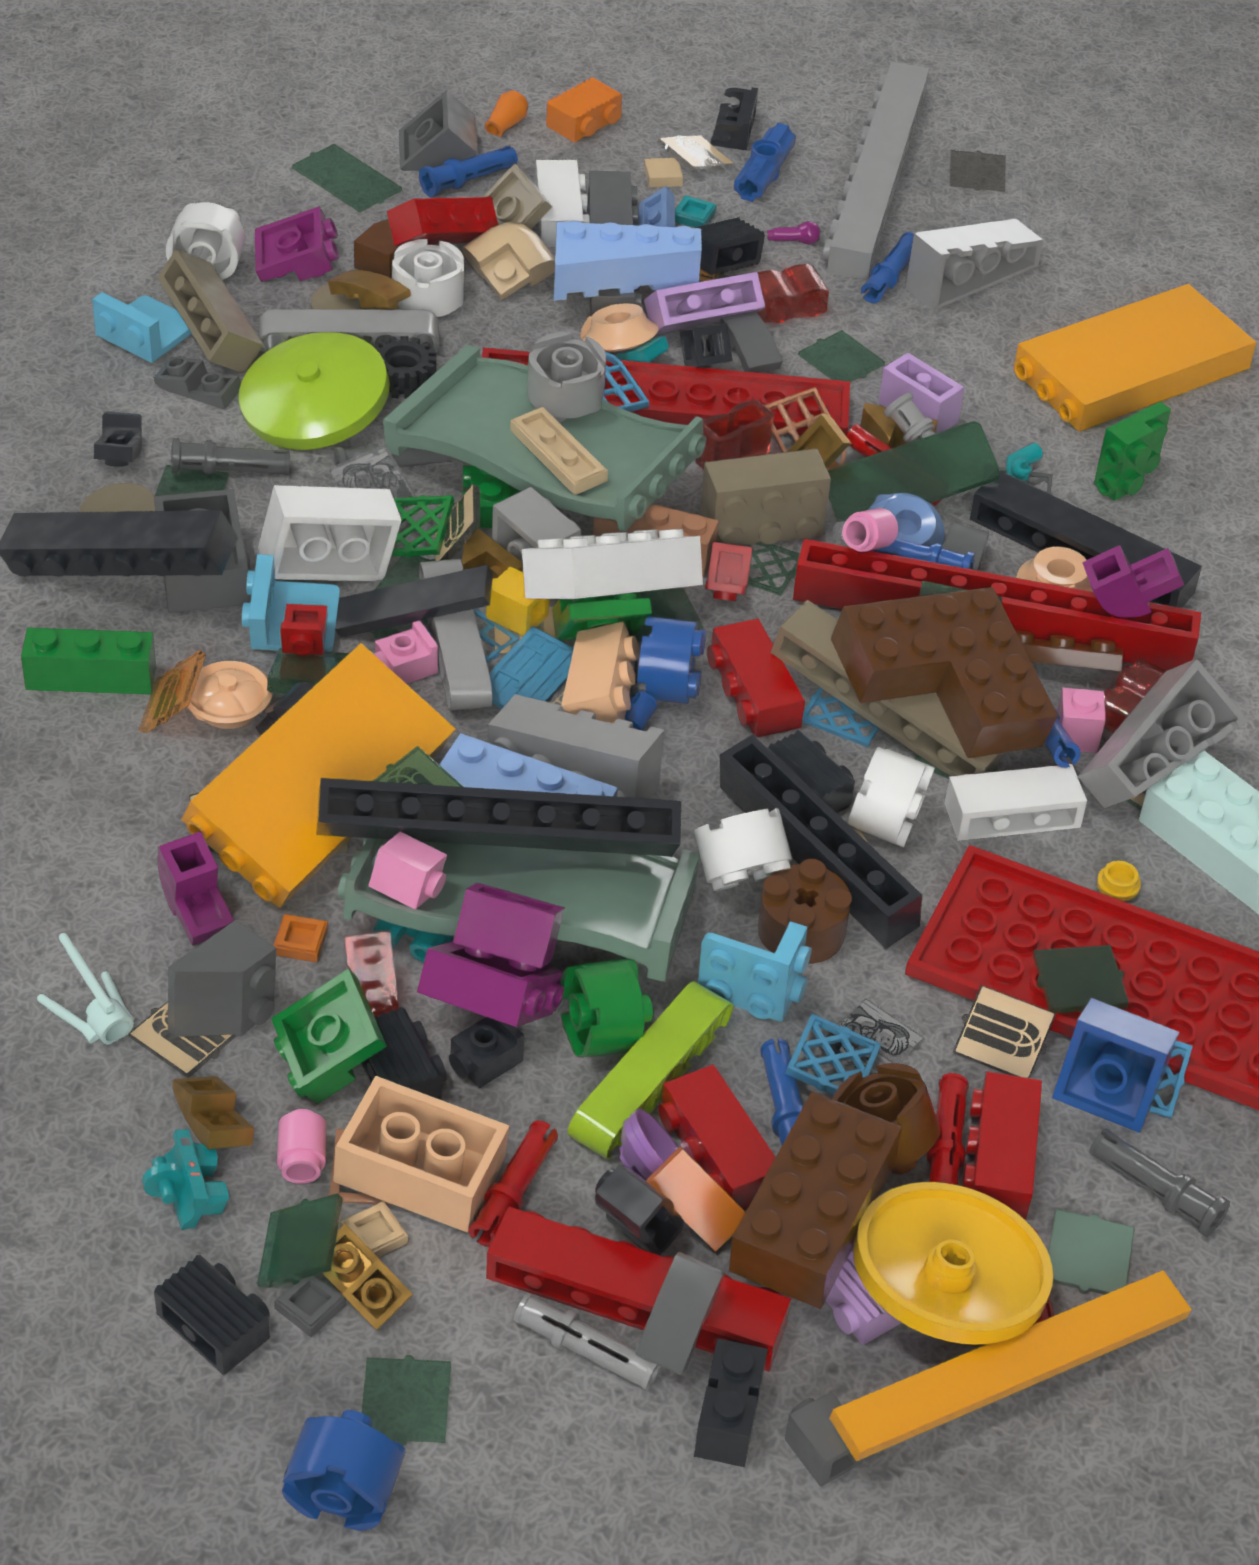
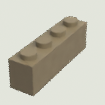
M176 249L157 278L208 360L238 372L246 371L252 361L257 358L264 344L211 262Z

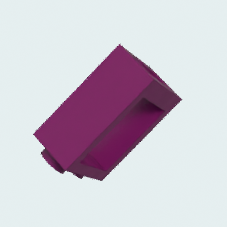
M453 942L427 948L417 993L515 1027L553 1015V1012L561 1004L564 994V987L560 985L562 970L547 965L543 968L537 967L536 971L520 970L509 965L510 959L494 954L492 958L488 959L475 957L465 952L466 946Z

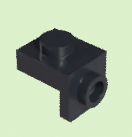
M107 411L102 415V436L94 443V459L105 460V464L108 466H127L141 452L142 416L140 414Z

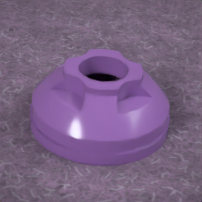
M642 1109L634 1111L623 1122L621 1133L622 1146L619 1148L621 1155L619 1157L624 1165L646 1181L678 1149V1146L661 1124Z

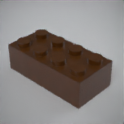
M811 1091L732 1237L729 1272L822 1309L853 1248L855 1234L861 1217L871 1202L879 1196L896 1163L902 1127Z

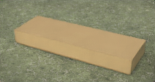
M544 407L510 420V431L574 495L608 481V470Z

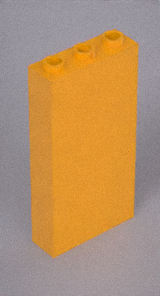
M1186 284L1018 343L1013 370L1018 379L1030 385L1042 401H1047L1059 413L1063 421L1069 422L1080 432L1250 369L1257 342L1190 284Z
M360 643L189 802L181 820L186 824V828L191 835L201 832L205 842L219 854L222 863L231 871L239 872L249 881L254 892L261 899L272 902L281 908L346 842L353 838L316 835L318 795L321 778L382 782L417 753L422 754L430 762L445 747L456 728ZM406 769L401 773L400 777L407 778L414 770ZM400 771L394 773L389 780L397 777ZM399 779V783L403 782L405 779Z

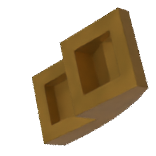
M218 1076L173 1079L172 1089L181 1112L193 1133L207 1149L250 1146L253 1144L254 1126L234 1110L236 1092Z

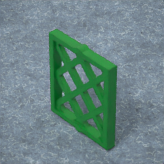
M422 495L419 497L393 498L398 512L402 515L401 524L407 521L411 526L402 533L398 532L395 544L401 542L405 547L394 548L391 557L406 556L410 558L412 556L440 555L455 501L453 496ZM441 504L433 511L427 507V505ZM416 505L408 512H405L402 506ZM422 509L427 515L415 522L411 516ZM443 511V514H442V517H441V520H440V519L437 517V515ZM432 519L437 525L425 532L421 526ZM416 530L421 536L409 543L405 537ZM437 532V535H436V538H435V541H434V540L431 538V536ZM425 540L431 545L429 547L415 548Z

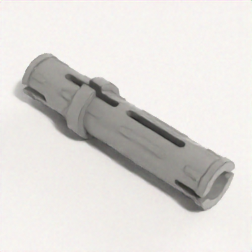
M527 1293L522 1298L513 1319L516 1323L522 1324L551 1340V1346L556 1349L563 1350L566 1347L599 1366L641 1386L642 1389L649 1390L659 1374L660 1365L636 1355V1349L580 1321L579 1314L572 1310L563 1312L535 1298L530 1293ZM547 1321H552L557 1325L565 1328L566 1330L581 1336V1338H577L567 1333L565 1330L548 1323ZM596 1344L604 1348L605 1350L627 1360L628 1362L625 1363L615 1358L614 1356L594 1347L593 1345Z

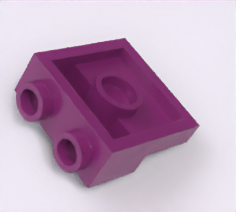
M318 206L256 228L255 271L260 281L281 278L292 271H295L299 280L303 281L312 277H320L326 272L332 271L333 261L339 259L338 249L333 240L338 238L332 218L326 219L321 207Z

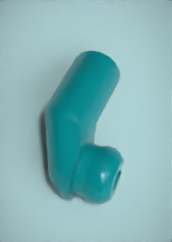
M1033 442L1008 455L1005 460V473L1023 482L1027 481L1032 472V466L1029 465L1043 458V451L1039 444Z

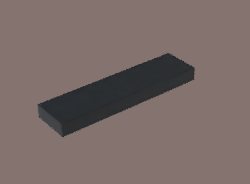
M488 565L341 597L338 603L335 630L342 638L489 606L493 573Z

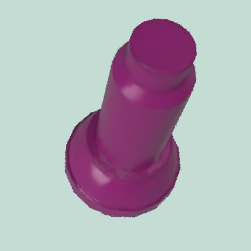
M812 221L803 222L798 227H780L767 230L768 240H799V242L808 245L816 243L821 234L818 224Z

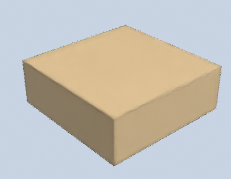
M678 157L644 159V171L649 187L683 185V175Z
M384 1201L341 1221V1227L344 1224L348 1225L378 1258L408 1244V1235Z

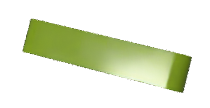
M690 982L643 1034V1037L634 1044L580 1105L568 1126V1136L610 1160L613 1157L610 1154L617 1145L622 1146L621 1133L623 1122L637 1109H642L649 1114L662 1100L664 1083L685 1074L691 1067V1064L688 1062L695 1054L700 1056L716 1038V1035L713 1033L720 1025L723 1027L727 1025L732 1015L734 1004L697 982Z

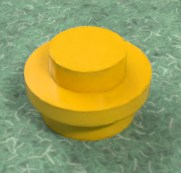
M1118 860L1108 863L1101 869L1097 877V887L1102 894L1121 901H1128L1138 895L1141 880L1137 869L1132 864Z

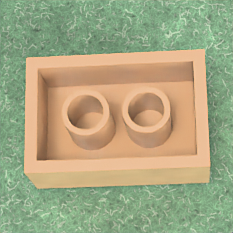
M375 1076L335 1146L333 1182L468 1233L470 1225L474 1222L484 1202V1195L490 1185H493L505 1161L510 1126Z

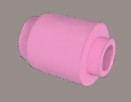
M884 508L856 512L847 519L843 526V539L849 547L859 552L890 546L895 541L898 534V523L895 516Z
M308 1109L294 1110L284 1115L278 1123L277 1166L287 1181L296 1184H306L319 1178L326 1164L327 1124L322 1116Z

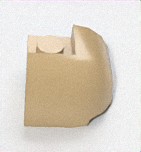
M506 222L492 227L462 247L464 257L477 274L487 281L501 300L528 283L533 286L555 272V257L539 236L523 224Z

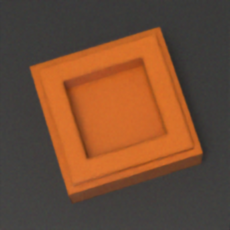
M284 914L273 945L276 947V956L317 963L328 932V921Z

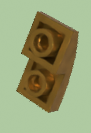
M349 270L328 280L331 295L346 294L347 299L359 298L361 308L395 310L399 307L398 302L411 296L410 289L400 282L370 271Z
M346 1224L309 1259L377 1331L414 1295Z

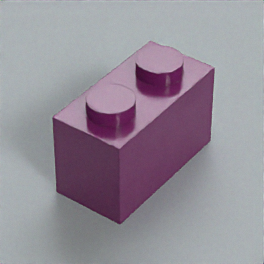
M477 882L466 889L453 943L466 946L465 952L472 956L488 959L492 958L494 954L510 959L509 965L524 971H536L537 967L543 968L552 960L565 907Z

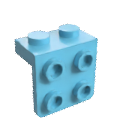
M103 292L92 299L95 334L150 363L156 361L192 334L178 310L149 296H141L129 305Z
M257 554L255 571L248 570L246 591L247 595H251V602H244L242 608V627H249L251 649L282 651L280 627L281 622H284L286 604H305L328 607L324 654L332 652L334 649L335 627L340 598L339 587L332 584L276 581L274 555Z
M790 921L775 953L718 934L707 933L701 943L698 984L733 1003L734 1006L748 1010L756 1018H771L783 1022L792 1001L800 1003L806 990L808 978L802 976L808 966L812 951L811 947L805 946L808 927Z

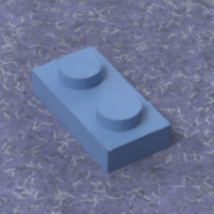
M667 186L639 203V226L650 224L657 227H675V198Z

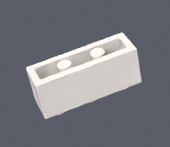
M536 160L535 185L553 206L538 221L539 237L546 247H556L557 222L579 221L589 223L587 194H585V174L578 173L577 160Z
M1069 764L1070 767L1068 768L1045 766L949 777L944 804L957 840L1081 828L1087 799L1073 765Z

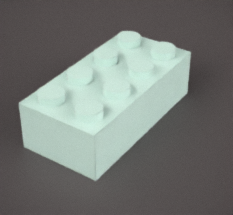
M1202 751L1198 756L1173 770L1172 773L1147 789L1139 821L1259 914V791L1206 751Z

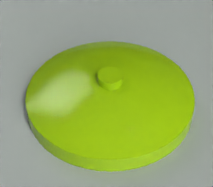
M311 333L284 341L260 356L244 375L239 389V405L246 424L264 441L285 449H318L337 444L356 435L378 416L388 398L389 376L382 356L365 340L344 333Z

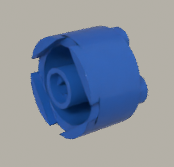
M647 616L645 625L653 626L649 636H642L638 667V683H645L646 690L641 689L638 692L639 694L646 692L653 696L656 701L688 704L690 698H696L700 691L702 671L695 670L696 656L700 657L704 654L706 630L698 629V622Z
M346 1410L342 1413L341 1417H309L301 1429L282 1481L285 1482L282 1488L283 1497L294 1509L308 1518L317 1520L320 1512L324 1511L346 1517L345 1528L357 1531L375 1528L380 1523L382 1515L387 1508L406 1453L405 1448L398 1442L390 1440L387 1436L372 1428L373 1422L370 1417L359 1411Z

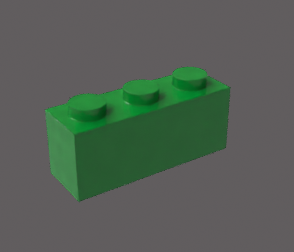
M27 627L21 653L25 690L152 695L156 671L153 632Z

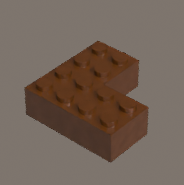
M993 587L843 606L831 636V641L860 703L936 693L967 758L1043 746L1058 714Z

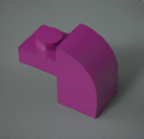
M1120 545L1082 562L1091 588L1099 603L1108 613L1118 617L1128 618L1149 614L1152 612L1149 601L1184 586L1169 548L1130 565Z
M201 832L158 846V872L168 906L172 914L178 916L192 946L205 942L234 921L217 887L219 868Z

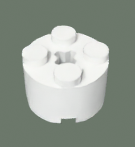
M201 202L186 205L178 215L167 241V261L174 251L178 249L211 262L222 281L235 272L245 244V233L239 215L233 209L225 208L215 203Z
M418 239L407 242L397 248L392 260V279L409 288L411 292L410 297L398 302L399 309L427 310L434 313L436 317L450 314L462 306L464 299V258L457 247L440 240L439 246L428 245V239Z
M877 747L864 776L861 790L855 799L848 824L855 827V829L904 848L913 826L906 819L914 820V818H917L925 797L924 794L918 793V790H927L935 767L892 750Z
M775 808L770 813L768 809L721 819L720 828L710 830L709 825L706 824L694 830L707 883H712L713 891L738 886V882L749 879L748 875H753L755 882L765 880L774 872L791 869L789 863L792 861V856L778 808Z

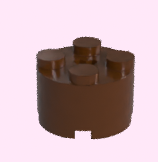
M807 859L801 864L790 865L791 869L774 872L764 880L758 918V935L763 945L770 952L775 953L790 921L807 926L805 946L812 948L808 964H814L831 958L840 950L846 936L852 896L844 881L835 873L826 869L824 863L816 859Z
M885 1063L876 1066L878 1073L863 1078L860 1071L847 1078L836 1090L833 1100L902 1127L897 1159L891 1172L894 1174H904L913 1170L917 1165V1159L933 1147L941 1134V1129L927 1087L920 1073L915 1068L905 1064Z

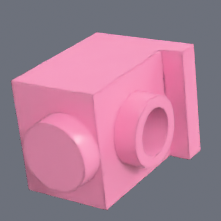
M420 620L413 622L412 629L375 641V653L373 654L406 684L438 673V645Z

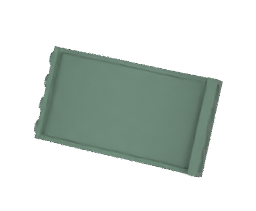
M468 344L383 419L386 452L399 456L407 448H415L456 458L476 466L520 491L532 487L542 497L550 500L553 506L590 517L615 520L618 523V530L623 532L637 519L643 517L651 504L657 498L659 499L663 496L665 490L677 478L683 475L685 469L703 454L706 447V437L703 435V418L696 416L689 425L666 423L639 416L602 400V406L598 412L589 413L578 418H566L565 421L560 422L608 470L607 482L574 495L510 431V420L536 410L527 396L528 365L508 360L483 358L480 354V348Z
M364 838L362 850H356L353 854L350 872H344L341 876L338 899L344 900L343 918L352 920L356 911H360L392 924L424 932L455 936L466 889L477 882L565 907L557 940L575 942L610 951L628 959H634L636 962L647 966V978L665 982L695 890L700 854L699 852L683 849L678 859L668 856L423 842L447 854L442 871L446 874V881L436 898L430 897L420 907L413 909L369 887L378 850L389 839Z

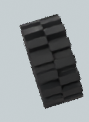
M401 336V341L391 337L388 344L382 340L378 342V347L374 346L384 360L389 376V392H392V398L398 399L399 394H404L405 399H407L411 393L416 391L436 373L437 356L433 348L430 349V344L427 342L420 345V339L414 337L411 342L408 341V336ZM405 366V367H411V368H396V367Z

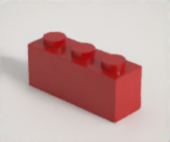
M492 197L414 198L387 211L394 246H401L418 239H428V245L439 244V240L450 244L469 243L490 228L498 226Z
M759 618L713 628L711 646L707 647L709 665L712 670H719L722 676V687L725 695L728 698H734L737 703V714L743 726L749 725L752 733L757 738L801 728L805 699L784 662L770 653L773 643Z
M712 1064L664 1083L662 1104L659 1105L658 1112L665 1129L669 1132L674 1130L681 1140V1147L743 1209L748 1208L776 1156L715 1065Z
M986 1071L982 1090L974 1088L972 1092L969 1116L977 1117L978 1122L977 1126H969L965 1153L974 1155L973 1164H965L962 1187L973 1189L998 1200L1026 1220L1033 1196L1042 1080Z

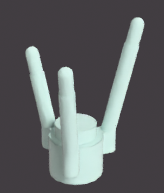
M61 933L59 935L60 942L96 999L86 1009L87 1023L44 994L38 995L37 1001L82 1032L89 1043L100 1039L102 1043L109 1045L128 1035L133 1028L134 1017L125 1007L110 974L107 971L101 973L102 981L109 995L108 997L68 935Z

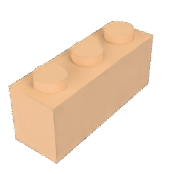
M624 622L577 632L561 704L565 712L576 715L580 710L595 713L596 720L614 723L617 718L625 720L626 711L630 710L631 707L629 694L631 685L635 684L634 668L635 662L640 657V649L635 636H629Z

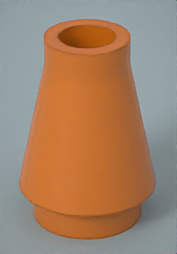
M514 90L502 93L489 119L485 123V130L490 134L501 137L504 132L522 121L527 116L528 102L526 98Z

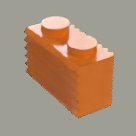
M591 76L590 80L586 79L585 83L582 81L580 85L577 84L571 90L563 91L562 95L558 94L557 97L554 96L552 100H548L546 126L574 143L584 137H591L597 130L608 124H615L621 118L622 94Z

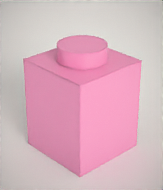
M1062 687L1057 709L1060 716L1059 722L1073 742L1077 744L1080 752L1098 753L1105 724L1104 691Z
M399 832L379 848L369 887L413 909H417L430 897L434 899L441 892L446 881V874L442 871L447 854Z

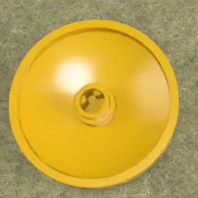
M920 1182L888 1190L873 1200L861 1217L854 1238L853 1259L855 1268L862 1284L872 1298L886 1312L908 1327L948 1342L972 1345L991 1344L1009 1340L1020 1335L1035 1324L1041 1316L1053 1285L1051 1259L1044 1243L1035 1230L1020 1215L1005 1204L986 1194L959 1185Z

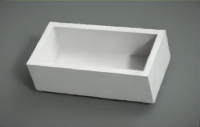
M653 529L638 530L627 534L626 532L605 533L602 536H573L570 539L563 540L562 538L538 540V548L522 549L525 598L578 599L703 585L700 536H684L683 529L659 530V537L658 530Z

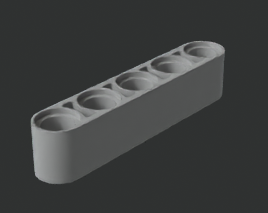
M274 309L266 311L259 319L258 337L264 344L260 350L262 354L289 339L319 332L349 334L365 340L373 347H378V342L382 340L388 344L391 337L401 341V336H408V341L411 342L414 337L420 339V345L427 342L430 344V349L433 348L436 353L439 349L438 318L434 313L427 310Z
M461 559L420 562L419 579L422 580L462 571ZM471 609L429 618L428 624L431 636L438 645V667L449 711L491 707V680L474 610Z

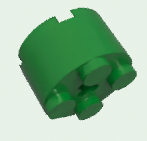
M635 960L603 961L576 965L564 969L560 985L564 987L562 999L568 998L569 1013L561 1014V1020L573 1053L576 1056L582 1055L581 1058L628 1052L643 1037L644 1023L650 1022L653 1016L650 997L647 994H641L638 982V968Z

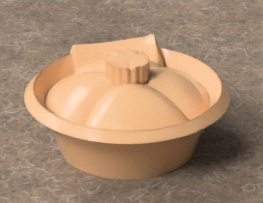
M629 303L613 304L596 311L592 316H588L581 329L580 337L583 341H585L586 336L594 339L606 352L624 351L649 342L657 334L659 327L646 317L642 307Z
M1046 548L1040 551L1035 558L1025 562L1017 572L1016 578L1093 592L1082 563L1086 561L1085 557L1069 548Z
M238 661L212 663L201 668L190 703L186 707L198 720L205 721L211 726L222 729L239 728L252 722L269 705L273 695L272 683L263 671L253 665ZM188 670L186 678L191 676V670ZM187 678L185 680L183 691L180 695L181 701L183 700L190 678Z

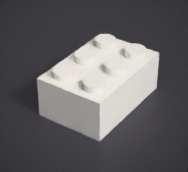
M274 485L258 549L261 555H274L275 579L328 581L382 580L385 578L402 520L390 489Z

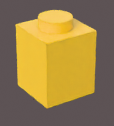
M510 566L498 578H493L490 605L486 606V618L524 636L532 626L536 628L549 616L550 599L525 598L524 573Z

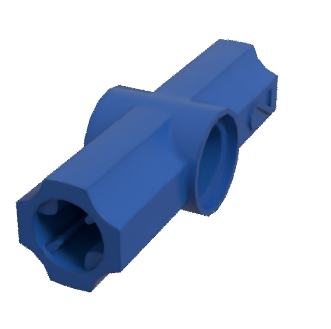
M777 123L776 126L767 130L761 140L755 141L752 144L751 156L734 182V190L739 193L741 199L753 202L754 199L762 197L771 182L778 179L780 167L796 142V135L792 133L789 125Z

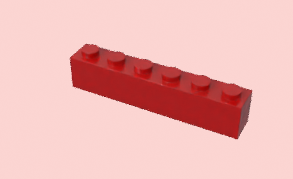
M508 1206L487 1251L486 1279L644 1331L675 1257H663L638 1249L635 1245L626 1241H614L592 1234L583 1227L568 1226L546 1219L539 1213L521 1211ZM724 1274L711 1313L703 1323L695 1348L714 1354L717 1338L766 1348L768 1351L764 1371L770 1372L787 1326L792 1298L780 1295L777 1291L767 1287H756L734 1280Z

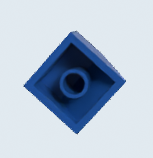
M1091 998L1077 1021L1052 1098L1140 1133L1165 1074L1179 1032Z

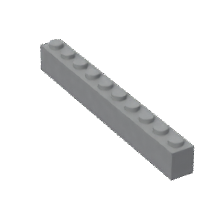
M891 61L887 74L881 73L878 91H875L873 105L868 113L867 124L863 127L861 142L857 145L855 160L851 164L848 181L844 185L842 200H839L836 220L833 219L829 239H826L823 260L828 261L827 273L864 280L869 279L925 98L929 68Z

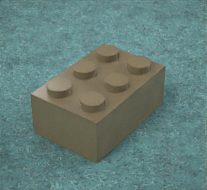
M818 449L705 462L700 515L719 521L717 543L746 546L823 536L831 477Z

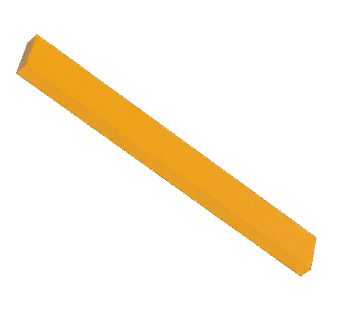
M1164 1270L1036 1323L1025 1332L1009 1340L986 1344L834 1408L829 1419L855 1461H859L1187 1319L1192 1309Z

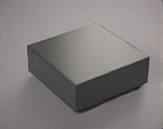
M310 1270L274 1301L275 1310L310 1337L346 1306V1298Z

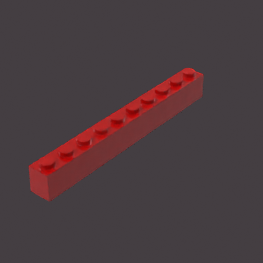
M803 540L797 563L793 600L805 602L809 600L813 604L843 609V606L993 587L1014 629L1034 633V639L1050 640L1051 635H1066L1074 637V643L1091 645L1092 639L1110 640L1116 642L1115 647L1123 648L1122 662L1165 670L1173 669L1192 661L1199 639L1202 614L1199 611L1148 602L1151 613L1138 617H1118L1104 610L1094 592L880 552H859L851 547L815 540Z

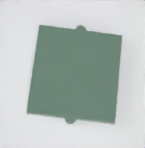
M1056 1209L1048 1250L1053 1267V1283L1077 1288L1082 1294L1090 1291L1103 1295L1126 1286L1135 1227L1102 1220L1097 1214H1092L1089 1217Z

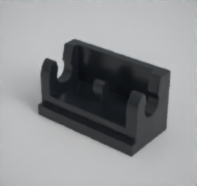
M752 87L751 90L728 88L725 90L724 95L736 97L740 103L737 105L731 103L720 104L710 144L712 146L747 151L756 115L758 88Z

